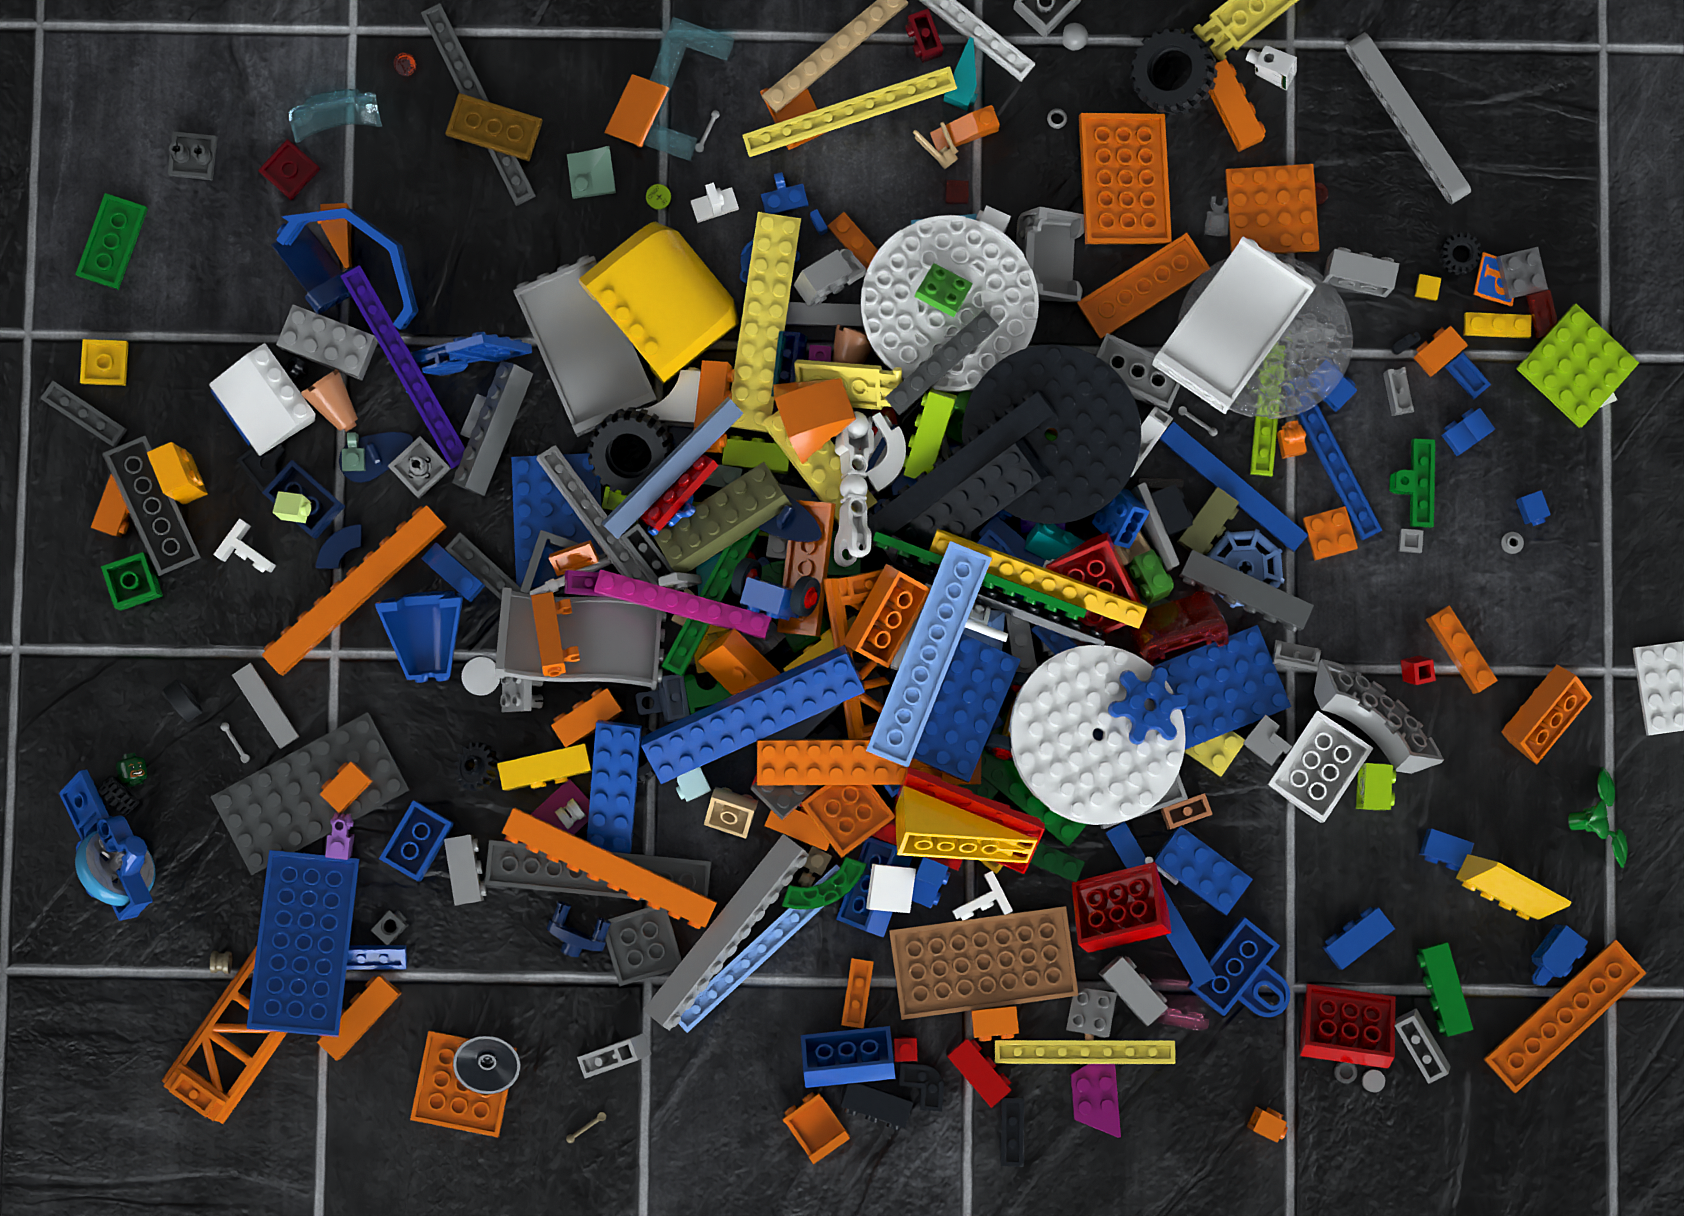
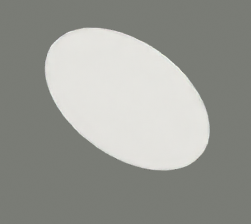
M486 657L471 659L462 671V682L465 688L475 695H487L494 691L500 681V678H495L496 663Z

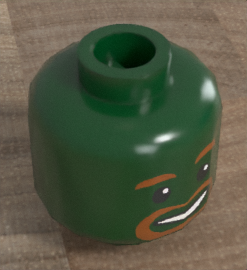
M135 753L122 755V760L116 763L118 780L120 783L125 784L126 787L143 784V780L148 776L145 759L143 757H136Z

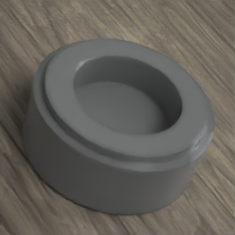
M1338 1062L1334 1067V1076L1342 1083H1351L1357 1077V1068L1353 1063Z

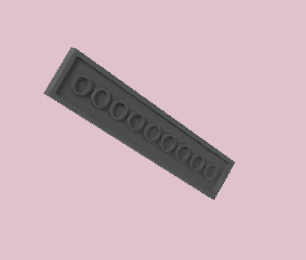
M489 840L485 885L633 899L627 896L628 892L621 888L619 891L607 887L608 882L599 879L597 882L586 877L587 872L579 869L578 872L567 868V863L561 860L556 863L547 859V854L540 850L538 853H534L526 849L527 844L518 842V844L509 841ZM612 852L708 897L711 861Z

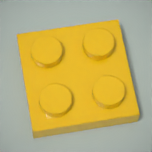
M83 339L80 383L126 386L129 342Z

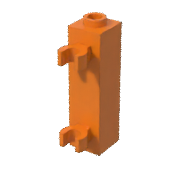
M553 592L531 595L544 676L556 677L561 673H566L565 662L580 661L578 646L562 650L557 614L567 615L572 613L570 599H563L555 602Z

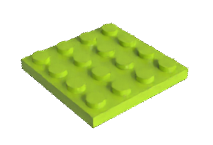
M1573 304L1516 369L1574 424L1581 428L1636 368L1639 362L1577 304Z

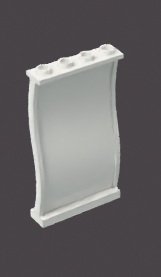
M1243 236L1219 272L1155 356L1152 365L1226 414L1259 365L1312 294L1316 285L1309 277L1297 273L1290 264L1282 263L1272 252L1263 250L1254 240Z

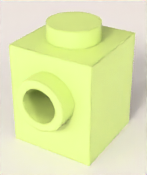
M278 491L273 513L281 520L306 523L307 516L311 512V502L302 494Z

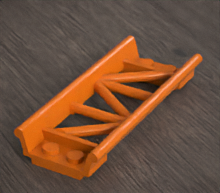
M883 569L843 578L823 579L834 649L845 645L842 642L849 632L845 605H850L860 611L864 605L862 602L868 598ZM846 645L847 650L853 660L852 648ZM870 659L859 671L862 680L879 663ZM885 676L863 681L865 690L889 684ZM865 693L844 701L843 708L848 739H871L877 724L876 722L864 725L860 701L879 713L882 712L884 705Z
M257 946L161 1080L165 1083L164 1087L170 1093L204 1117L222 1124L227 1120L287 1034V1032L247 1029V1024L216 1023L231 1000L238 1002L249 1010L250 1000L239 993L238 990L254 969ZM217 1032L269 1033V1035L255 1055L251 1057ZM210 1039L247 1065L227 1094L222 1088ZM201 1043L211 1082L186 1065Z

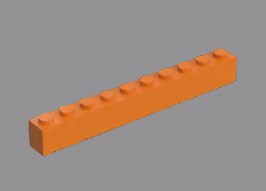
M427 505L424 508L422 506L417 508L412 513L413 518L408 522H402L395 529L397 532L392 537L387 536L379 543L381 547L375 552L370 551L363 558L364 562L359 567H352L346 573L347 578L342 582L337 581L330 588L331 592L326 597L321 596L313 603L314 608L309 612L306 610L297 618L298 622L293 627L288 626L280 633L282 637L276 642L273 640L265 646V652L262 656L278 674L284 676L447 527Z
M513 808L502 831L506 835L505 839L515 844H518V841L527 844L525 848L534 853H538L540 850L547 854V859L556 863L561 860L567 863V868L578 872L579 869L587 872L586 877L597 882L599 879L608 882L607 887L619 891L621 888L628 892L627 896L637 901L640 898L648 901V906L656 910H660V907L668 910L669 916L678 920L683 917L689 920V925L700 929L701 926H707L717 904V901L520 809Z

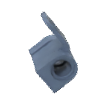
M677 674L662 676L661 683L658 682L659 690L637 693L635 695L639 715L663 712L664 722L678 721L690 715L684 677ZM644 697L652 698L653 707L651 709H645L642 706V699Z

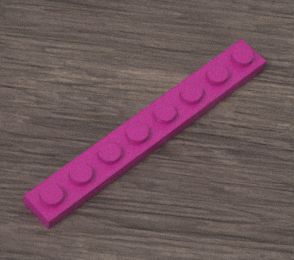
M601 569L594 588L595 593L730 630L735 628L738 632L766 639L772 617Z

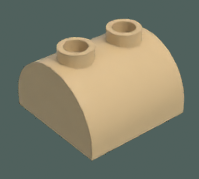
M715 787L704 825L746 838L758 800L753 799L748 794L740 795L734 793L726 787Z

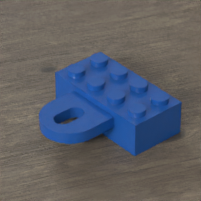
M1241 917L1207 959L1216 977L1198 988L1193 980L1186 986L1223 1016L1227 1014L1237 1000L1255 1014L1263 1017L1279 1015L1287 1008L1290 1001V989L1287 982L1266 965L1280 945L1245 917ZM1266 985L1278 995L1279 1000L1275 1005L1268 1004L1258 995L1260 986Z

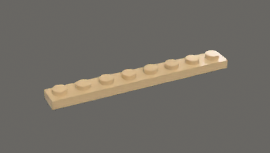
M875 1L766 91L762 98L775 113H778L908 5V1Z

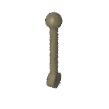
M600 1112L594 1120L577 1132L567 1135L566 1141L573 1143L577 1136L599 1121H604L606 1114Z

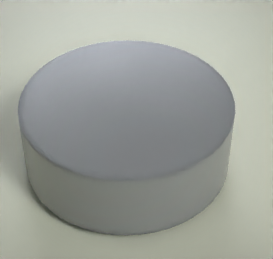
M1367 1070L1362 1076V1085L1370 1092H1378L1385 1085V1077L1378 1070Z

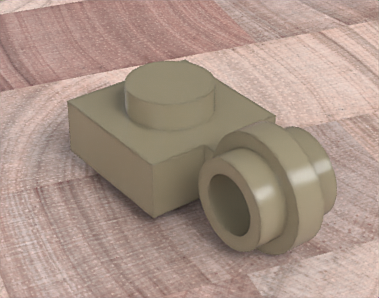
M812 846L804 867L810 870L808 873L803 872L798 884L801 887H810L815 880V877L812 876L813 872L822 876L832 858L831 855Z

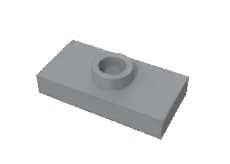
M674 572L658 578L659 586L672 587L677 591L702 583L701 576Z

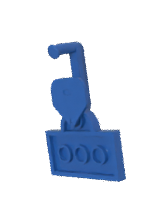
M475 332L470 338L458 337L453 339L454 342H447L411 352V355L417 365L435 361V364L423 367V373L443 376L464 371L468 363L483 360L496 363L532 353L531 344L524 343L521 339L510 340V337L500 338L497 334L486 335L485 332ZM449 355V360L445 361L444 357Z

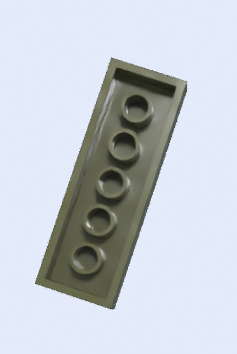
M763 462L696 505V510L692 516L681 518L674 526L665 525L653 537L671 568L675 572L688 573L778 515L785 505L792 506L771 470Z

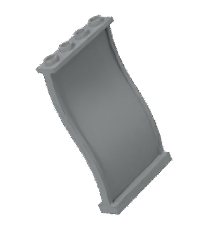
M589 255L579 258L577 260L578 263L571 266L569 264L560 266L555 273L550 275L549 273H544L538 276L537 280L532 283L528 281L523 282L517 286V289L513 290L577 437L595 430L610 413L614 414L616 410L623 408L625 411L629 407L644 409L658 403L633 344L597 300L593 301L579 284V278L597 264L595 257H589Z
M503 587L495 678L508 676L555 682H617L651 687L652 690H656L657 682L661 683L662 669H658V663L663 662L664 649H660V642H664L665 629H661V622H666V612L613 597L554 596L555 602L563 599H570L572 613L567 615L557 614L562 650L578 646L580 661L565 662L566 673L550 677L543 674L531 595L512 591V588Z

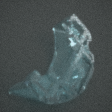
M341 89L320 93L305 99L303 105L293 106L289 109L290 124L296 143L319 131L336 126L363 124L382 127L376 94L373 92L360 94L358 89Z

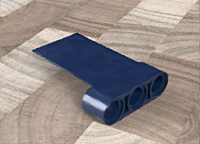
M304 226L291 246L282 245L278 241L271 244L308 292L305 299L317 314L351 297L341 275L356 267L342 272L307 226Z

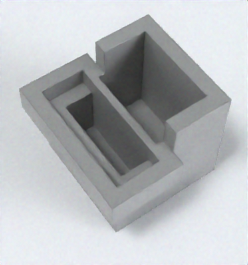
M1267 715L1262 718L1243 742L1247 748L1270 766L1275 764L1282 753L1287 756L1292 749L1291 745L1276 734L1280 727Z

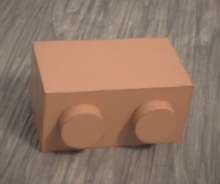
M1205 793L1160 809L1167 829H1173L1212 815Z

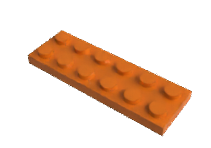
M1185 233L1076 304L1101 340L1107 333L1111 334L1210 271L1211 268L1188 233Z
M796 500L815 518L821 529L822 537L820 540L813 542L788 540L783 586L793 589L796 582L802 576H810L816 578L820 583V597L815 610L809 616L790 617L789 621L779 618L777 632L820 637L825 598L823 579L827 578L836 504Z

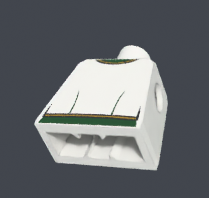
M1265 46L1262 52L1251 48L1246 57V61L1255 64L1256 75L1284 90L1288 89L1297 72V57L1270 46Z

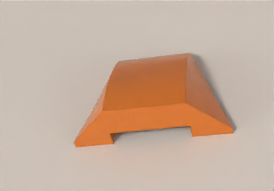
M841 378L773 384L777 408L788 438L802 464L808 461V458L813 453L822 449L823 445L833 436L836 437L856 420Z

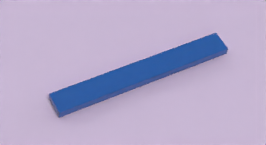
M1303 375L1282 384L1281 386L1343 506H1346L1348 515L1360 539L1364 540L1382 531Z
M1175 422L1159 438L1161 442L1216 488L1219 487L1239 502L1238 506L1292 552L1308 536L1306 532Z
M1125 822L1106 832L1127 869L1146 864V857ZM1162 885L1169 910L1172 932L1166 934L1198 988L1214 979L1216 975Z

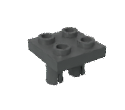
M173 131L172 142L169 146L168 175L213 180L218 137Z

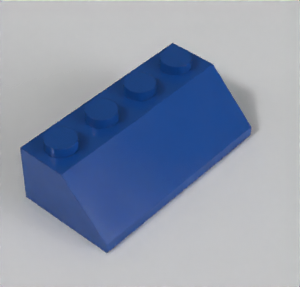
M871 837L867 838L858 858V861L867 865L855 886L845 894L836 920L884 937L893 912L866 908L872 864L909 867L913 856L897 855V846Z

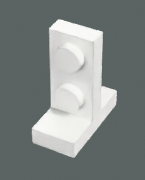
M714 183L705 185L706 196L691 200L697 223L739 210L732 187L721 191L720 188H715Z
M239 519L213 555L225 562L236 548L234 553L244 560L247 557L253 560L252 566L262 573L265 570L272 572L276 565L241 541L251 526Z
M993 871L984 874L991 891L952 910L956 919L961 917L962 921L974 915V910L981 907L983 911L993 906L994 900L997 901L1004 915L1013 911Z

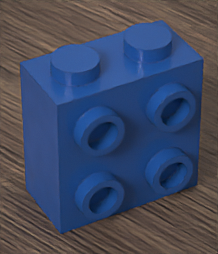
M1123 488L1111 502L1098 510L1092 524L1102 534L1108 532L1114 545L1130 549L1150 510L1128 489Z

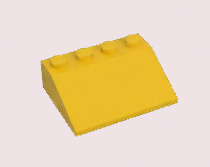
M1467 854L1456 877L1463 882V887L1471 891H1475V889L1481 891L1480 896L1490 901H1493V899L1500 901L1498 904L1500 907L1509 911L1513 908L1517 911L1516 915L1525 920H1529V918L1539 920L1571 904V901L1499 862Z

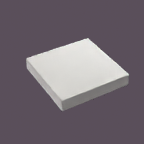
M872 864L866 908L910 913L916 869Z

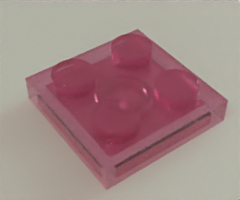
M1172 1008L1165 1010L1158 1017L1157 1022L1200 1031L1208 1029L1209 1019H1205L1204 1014L1191 1012L1190 1014L1183 1015L1181 1014L1182 1010Z

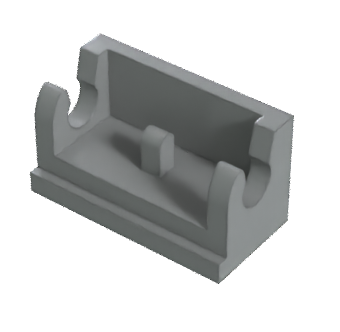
M1402 367L1398 370L1389 369L1384 372L1383 376L1392 416L1414 412L1406 368Z
M1275 640L1272 664L1315 673L1318 671L1321 650Z

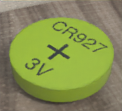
M661 184L651 186L646 193L647 203L656 210L666 208L671 201L669 189Z

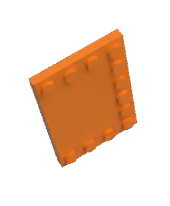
M1079 114L1085 244H1170L1172 237L1165 114Z

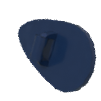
M387 432L359 438V448L365 449L366 471H342V451L339 456L340 470L345 477L353 482L363 483L371 481L389 470L388 465L414 442V439L410 434L401 432ZM348 444L343 449H348Z
M787 494L786 496L792 506L785 505L778 515L758 527L760 530L773 536L797 542H813L820 540L822 537L821 529L815 518Z

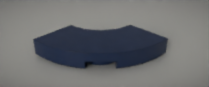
M362 525L345 527L330 536L319 552L316 568L339 569L341 560L346 553L356 548H362Z

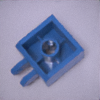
M1555 924L1531 956L1532 962L1538 966L1531 976L1533 984L1543 986L1552 977L1561 978L1562 976H1567L1573 968L1571 964L1576 958L1579 959L1587 949L1585 946L1588 941L1567 925Z

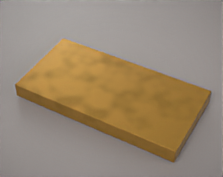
M459 93L445 134L449 137L530 161L543 120Z

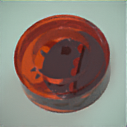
M401 53L394 60V67L398 74L409 76L415 72L417 64L412 55Z
M1315 183L1316 205L1323 204L1328 198V189L1321 183Z

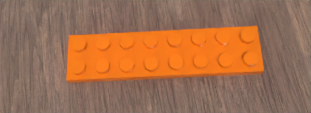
M1613 940L1492 1050L1484 1060L1514 1093H1517L1636 984L1646 972L1617 940Z

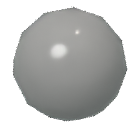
M1079 23L1066 25L1063 32V45L1073 51L1083 48L1088 40L1086 28Z

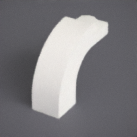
M1157 406L1153 408L1141 425L1140 453L1130 477L1134 475L1173 420L1171 416Z
M880 412L872 416V420L886 442L887 453L879 465L866 472L867 478L877 494L888 488L898 478L906 455V443L901 428L898 426L891 430L890 428L893 426L886 415L882 416Z

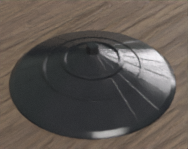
M479 1036L467 1040L457 1049L453 1058V1070L459 1082L467 1089L480 1094H495L508 1089L517 1080L521 1068L520 1059L515 1049L506 1041L492 1036Z

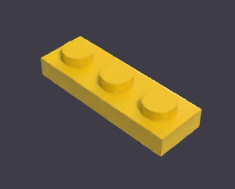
M1464 313V335L1530 338L1531 315Z

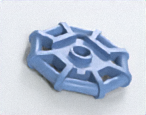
M1255 529V531H1226L1224 536L1206 555L1240 571L1239 567L1242 566V562H1246L1247 566H1251V570L1247 571V575L1262 582L1266 578L1272 581L1269 585L1275 588L1284 584L1285 579H1283L1281 559L1282 550L1281 548L1278 549L1264 537L1258 529ZM1235 540H1251L1250 546H1237ZM1256 542L1262 545L1270 554L1266 556L1263 553L1261 554L1255 547ZM1229 543L1232 550L1225 558L1219 557L1218 555ZM1272 557L1274 575L1268 573L1267 560ZM1236 602L1235 605L1230 604V607L1234 608L1235 606H1244V605H1241V604H1239V603Z

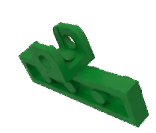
M1412 439L1411 470H1400L1389 476L1390 492L1401 495L1410 494V527H1434L1435 440Z

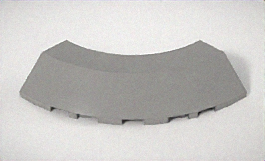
M1324 659L1319 661L1314 694L1320 709L1341 716L1363 730L1381 748L1391 765H1393L1394 770L1412 774L1444 761L1431 737L1427 738L1421 730L1423 725L1407 714L1410 710L1398 699L1394 702L1384 694L1386 692L1385 688L1375 681L1370 683L1358 671L1352 673L1345 670L1344 665Z

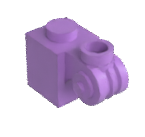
M335 812L330 820L332 832L327 836L325 857L348 860L352 857L354 834L348 833V830L353 827V819L351 814L345 815L344 813Z

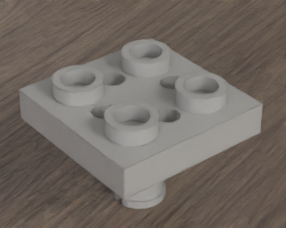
M421 436L388 465L418 498L424 495L451 469ZM427 457H430V458H431V461H430L429 463H427V462L425 461V460L429 461V458H427Z

